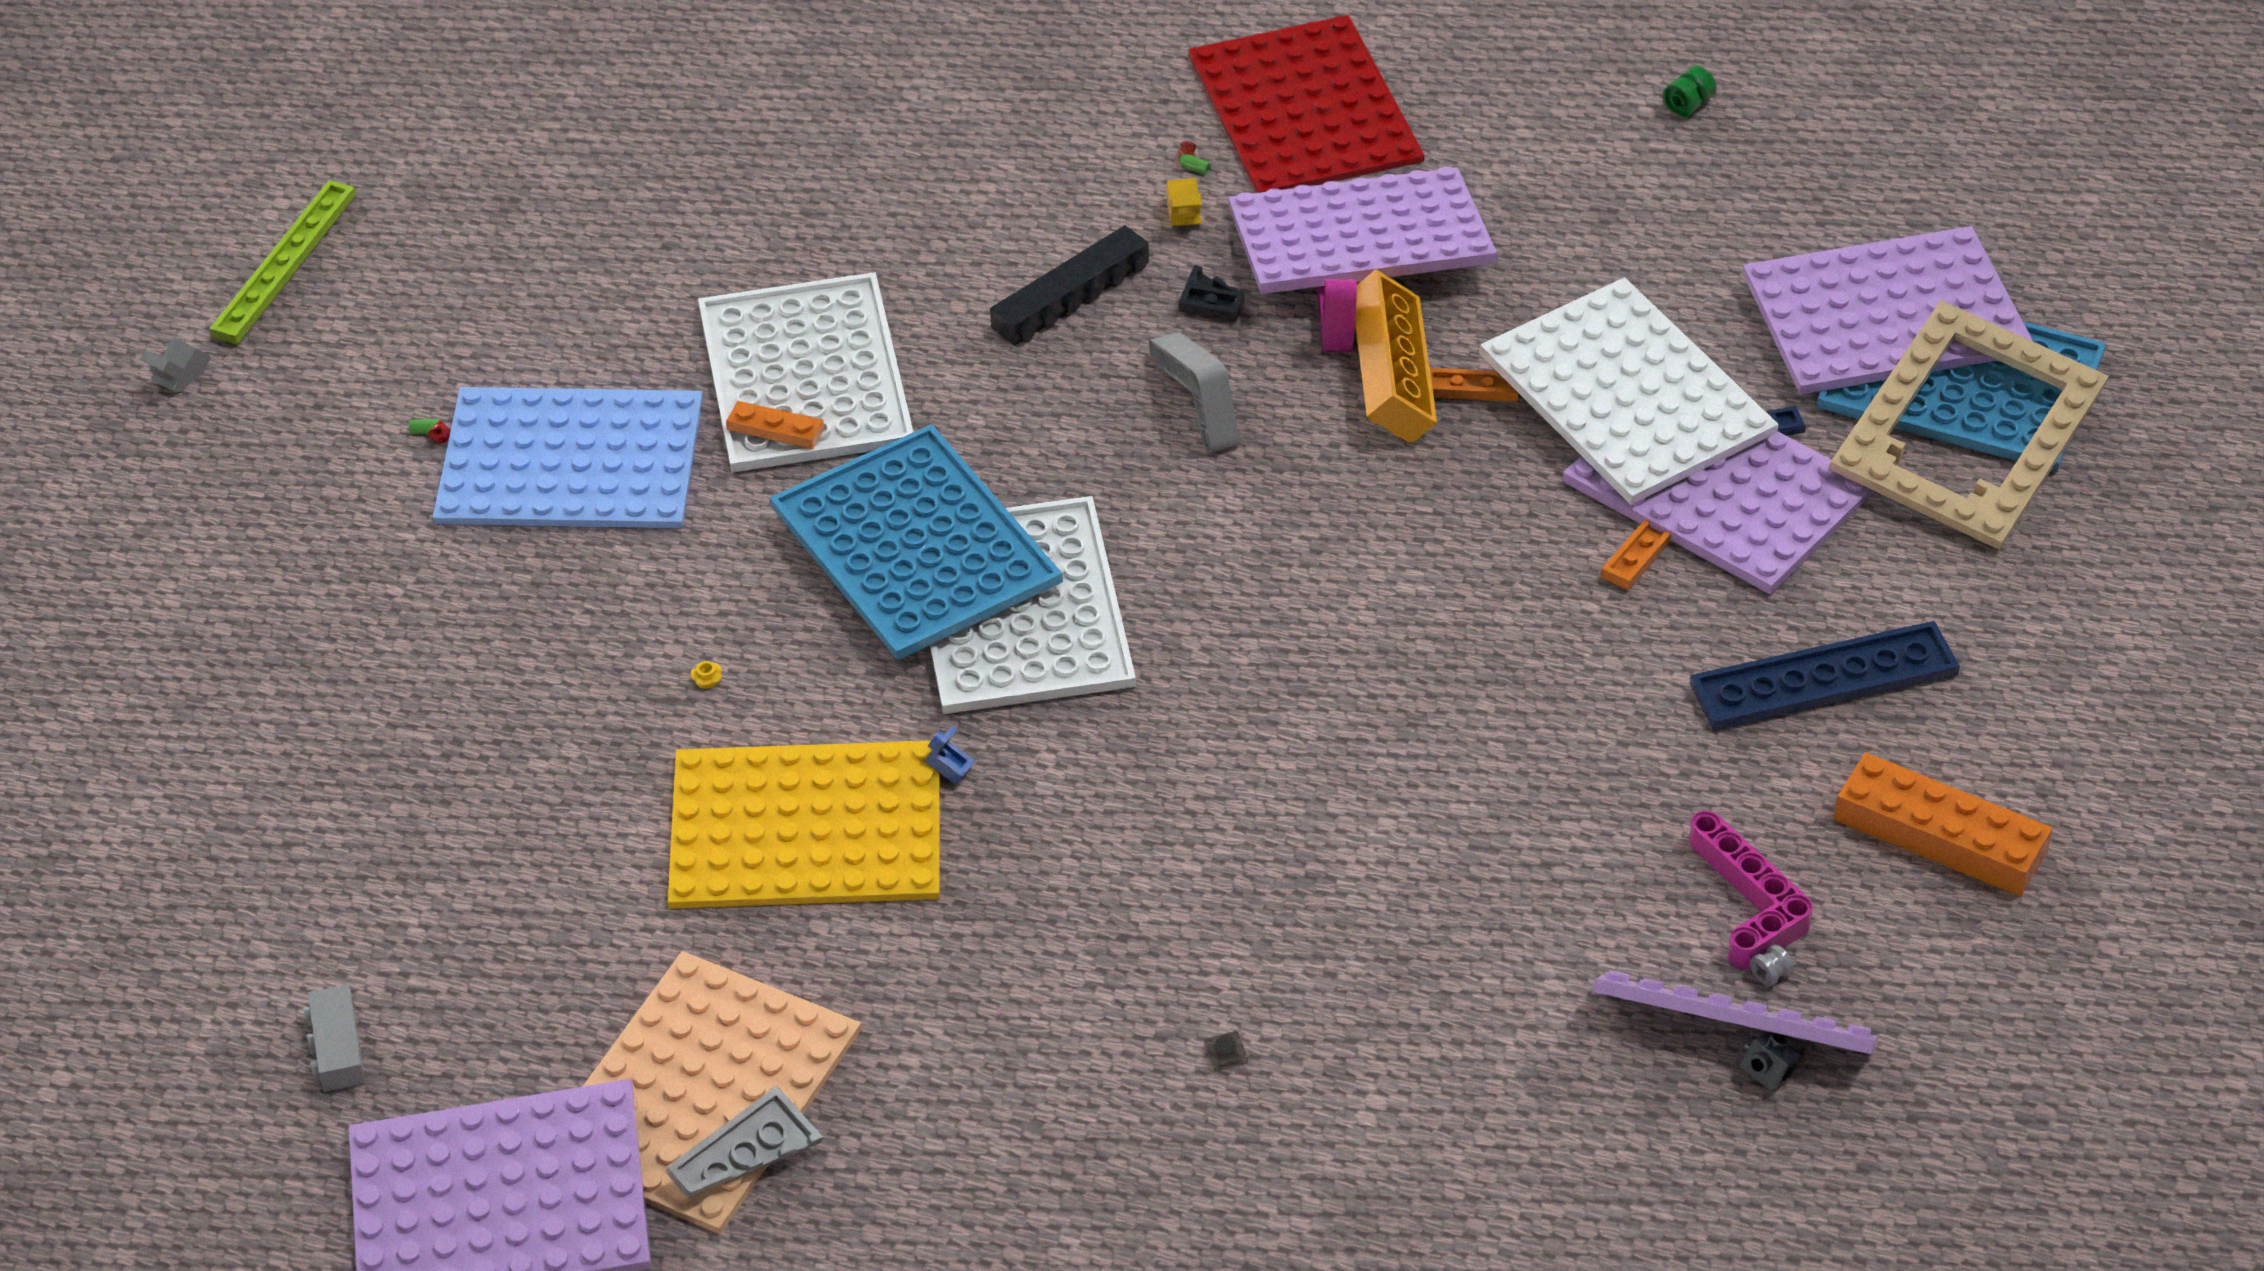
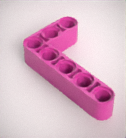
M1356 279L1325 280L1324 286L1317 287L1319 322H1321L1320 334L1321 343H1323L1322 352H1352L1357 304Z
M1708 810L1695 813L1691 819L1689 843L1691 847L1761 911L1756 916L1736 927L1731 932L1729 940L1728 961L1736 968L1750 969V959L1757 954L1764 955L1766 949L1773 944L1785 948L1809 931L1813 911L1812 901L1719 815Z

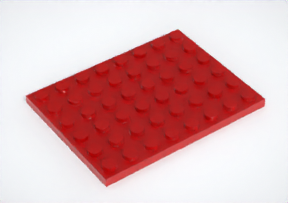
M1349 14L1188 49V57L1256 193L1266 192L1270 189H1293L1299 185H1322L1330 181H1340L1425 161V155Z

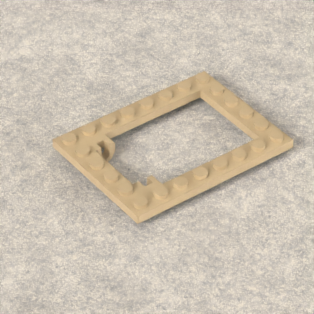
M1940 300L1831 460L1829 470L2000 550L2106 386L2109 376ZM1953 340L2063 390L2000 488L1979 479L1974 493L1970 492L1967 498L1899 467L1898 465L1905 451L1906 444L1889 436Z

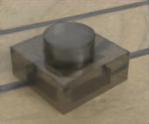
M1237 1031L1204 1039V1047L1214 1072L1248 1064V1056Z

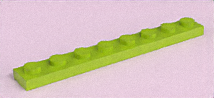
M328 180L209 328L212 338L238 345L355 198L356 193L353 186Z

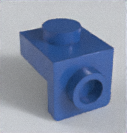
M952 725L945 734L939 731L928 744L932 751L925 759V762L937 770L944 778L957 785L975 761L950 742L958 730Z

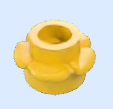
M703 661L698 663L695 669L691 670L690 676L698 687L708 689L715 687L722 678V668L717 663Z

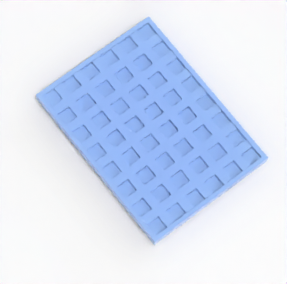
M460 387L433 513V523L448 525L683 528L703 393L702 391Z

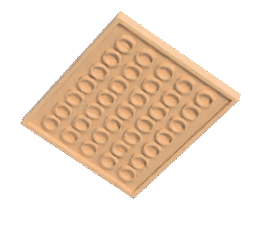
M681 951L582 1087L631 1079L634 1090L645 1203L721 1235L767 1166L690 1199L667 1175V1166L776 1086L804 1114L862 1030V1024L859 1021Z

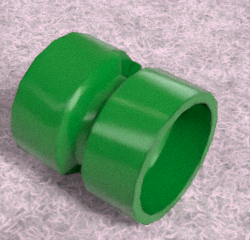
M1695 65L1667 85L1663 90L1662 97L1668 110L1685 118L1689 117L1701 105L1711 99L1716 94L1717 86L1708 70Z

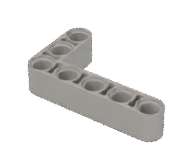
M1180 332L1149 340L1150 354L1152 357L1155 356L1158 361L1156 365L1193 392L1203 444H1207L1210 449L1208 453L1212 454L1239 446L1240 438L1231 389L1223 363Z

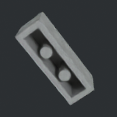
M350 985L308 992L310 1006L303 1007L307 1028L313 1027V1033L307 1034L310 1054H316L317 1060L311 1061L314 1082L321 1081L324 1092L366 1084Z

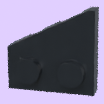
M1194 265L1178 302V311L1237 322L1244 304V293L1235 287L1228 286L1225 281L1217 276L1211 279L1203 274L1201 266Z

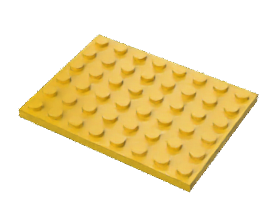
M931 741L676 749L668 908L940 899V773L925 762V759L932 751L928 747Z

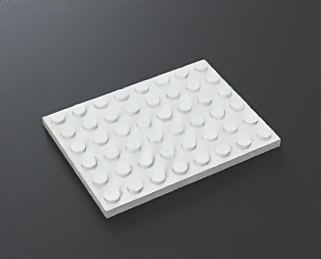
M876 272L698 298L731 473L869 452L913 433ZM738 400L824 420V430L814 449H809L727 430L726 420Z
M1625 277L1480 344L1479 354L1630 505L1776 434L1779 424Z
M1093 496L1006 508L1063 573V582L929 645L942 713L950 714L1136 687L1134 668Z

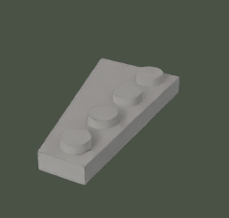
M776 1086L667 1166L666 1173L690 1199L822 1143L823 1136L781 1089Z

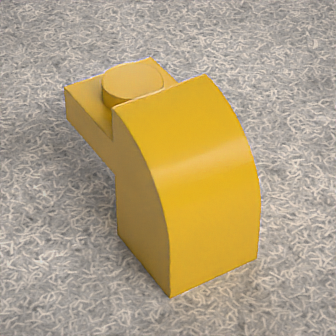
M1197 179L1167 180L1166 196L1171 227L1201 224L1200 210L1202 201L1201 193H1198Z

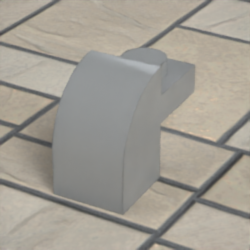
M173 337L163 357L145 350L140 360L151 366L149 372L153 374L151 380L174 392H181L203 374L211 356Z

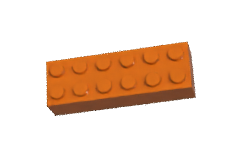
M1867 752L1863 754L1837 795L1834 820L2020 897L2024 894L2048 852L2053 829L2051 826Z

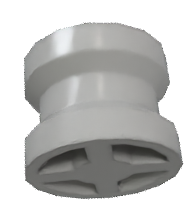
M1776 944L1768 947L1764 955L1757 954L1751 958L1749 963L1752 974L1767 988L1775 985L1779 977L1786 978L1794 970L1788 953Z

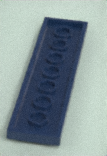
M1930 621L1690 675V686L1712 730H1718L1957 676L1960 666L1936 622Z

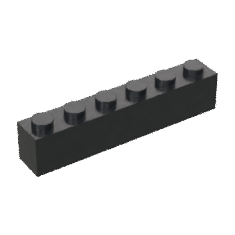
M1126 225L1122 226L990 307L991 328L1014 346L1023 340H1030L1036 332L1046 326H1053L1060 317L1068 312H1075L1081 304L1089 299L1098 298L1105 289L1113 284L1118 285L1126 276L1134 271L1143 270L1147 263H1149V242Z

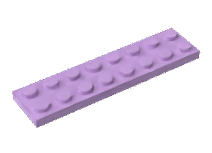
M1609 970L1605 975L1595 978L1593 992L1868 1054H1872L1876 1047L1878 1036L1871 1035V1028L1861 1025L1850 1024L1848 1029L1835 1027L1836 1020L1816 1016L1813 1021L1801 1019V1012L1782 1008L1778 1011V1014L1766 1011L1767 1005L1746 1001L1741 1006L1732 1004L1733 997L1712 993V995H1709V998L1697 996V989L1678 985L1674 990L1663 988L1664 982L1649 978H1643L1639 983L1629 981L1630 974Z

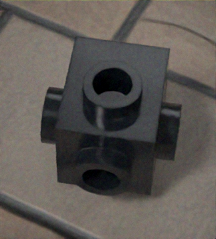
M1767 1031L1759 1037L1754 1035L1747 1041L1742 1050L1745 1056L1739 1067L1746 1071L1753 1081L1763 1084L1771 1091H1774L1790 1079L1803 1054L1792 1047L1784 1036Z

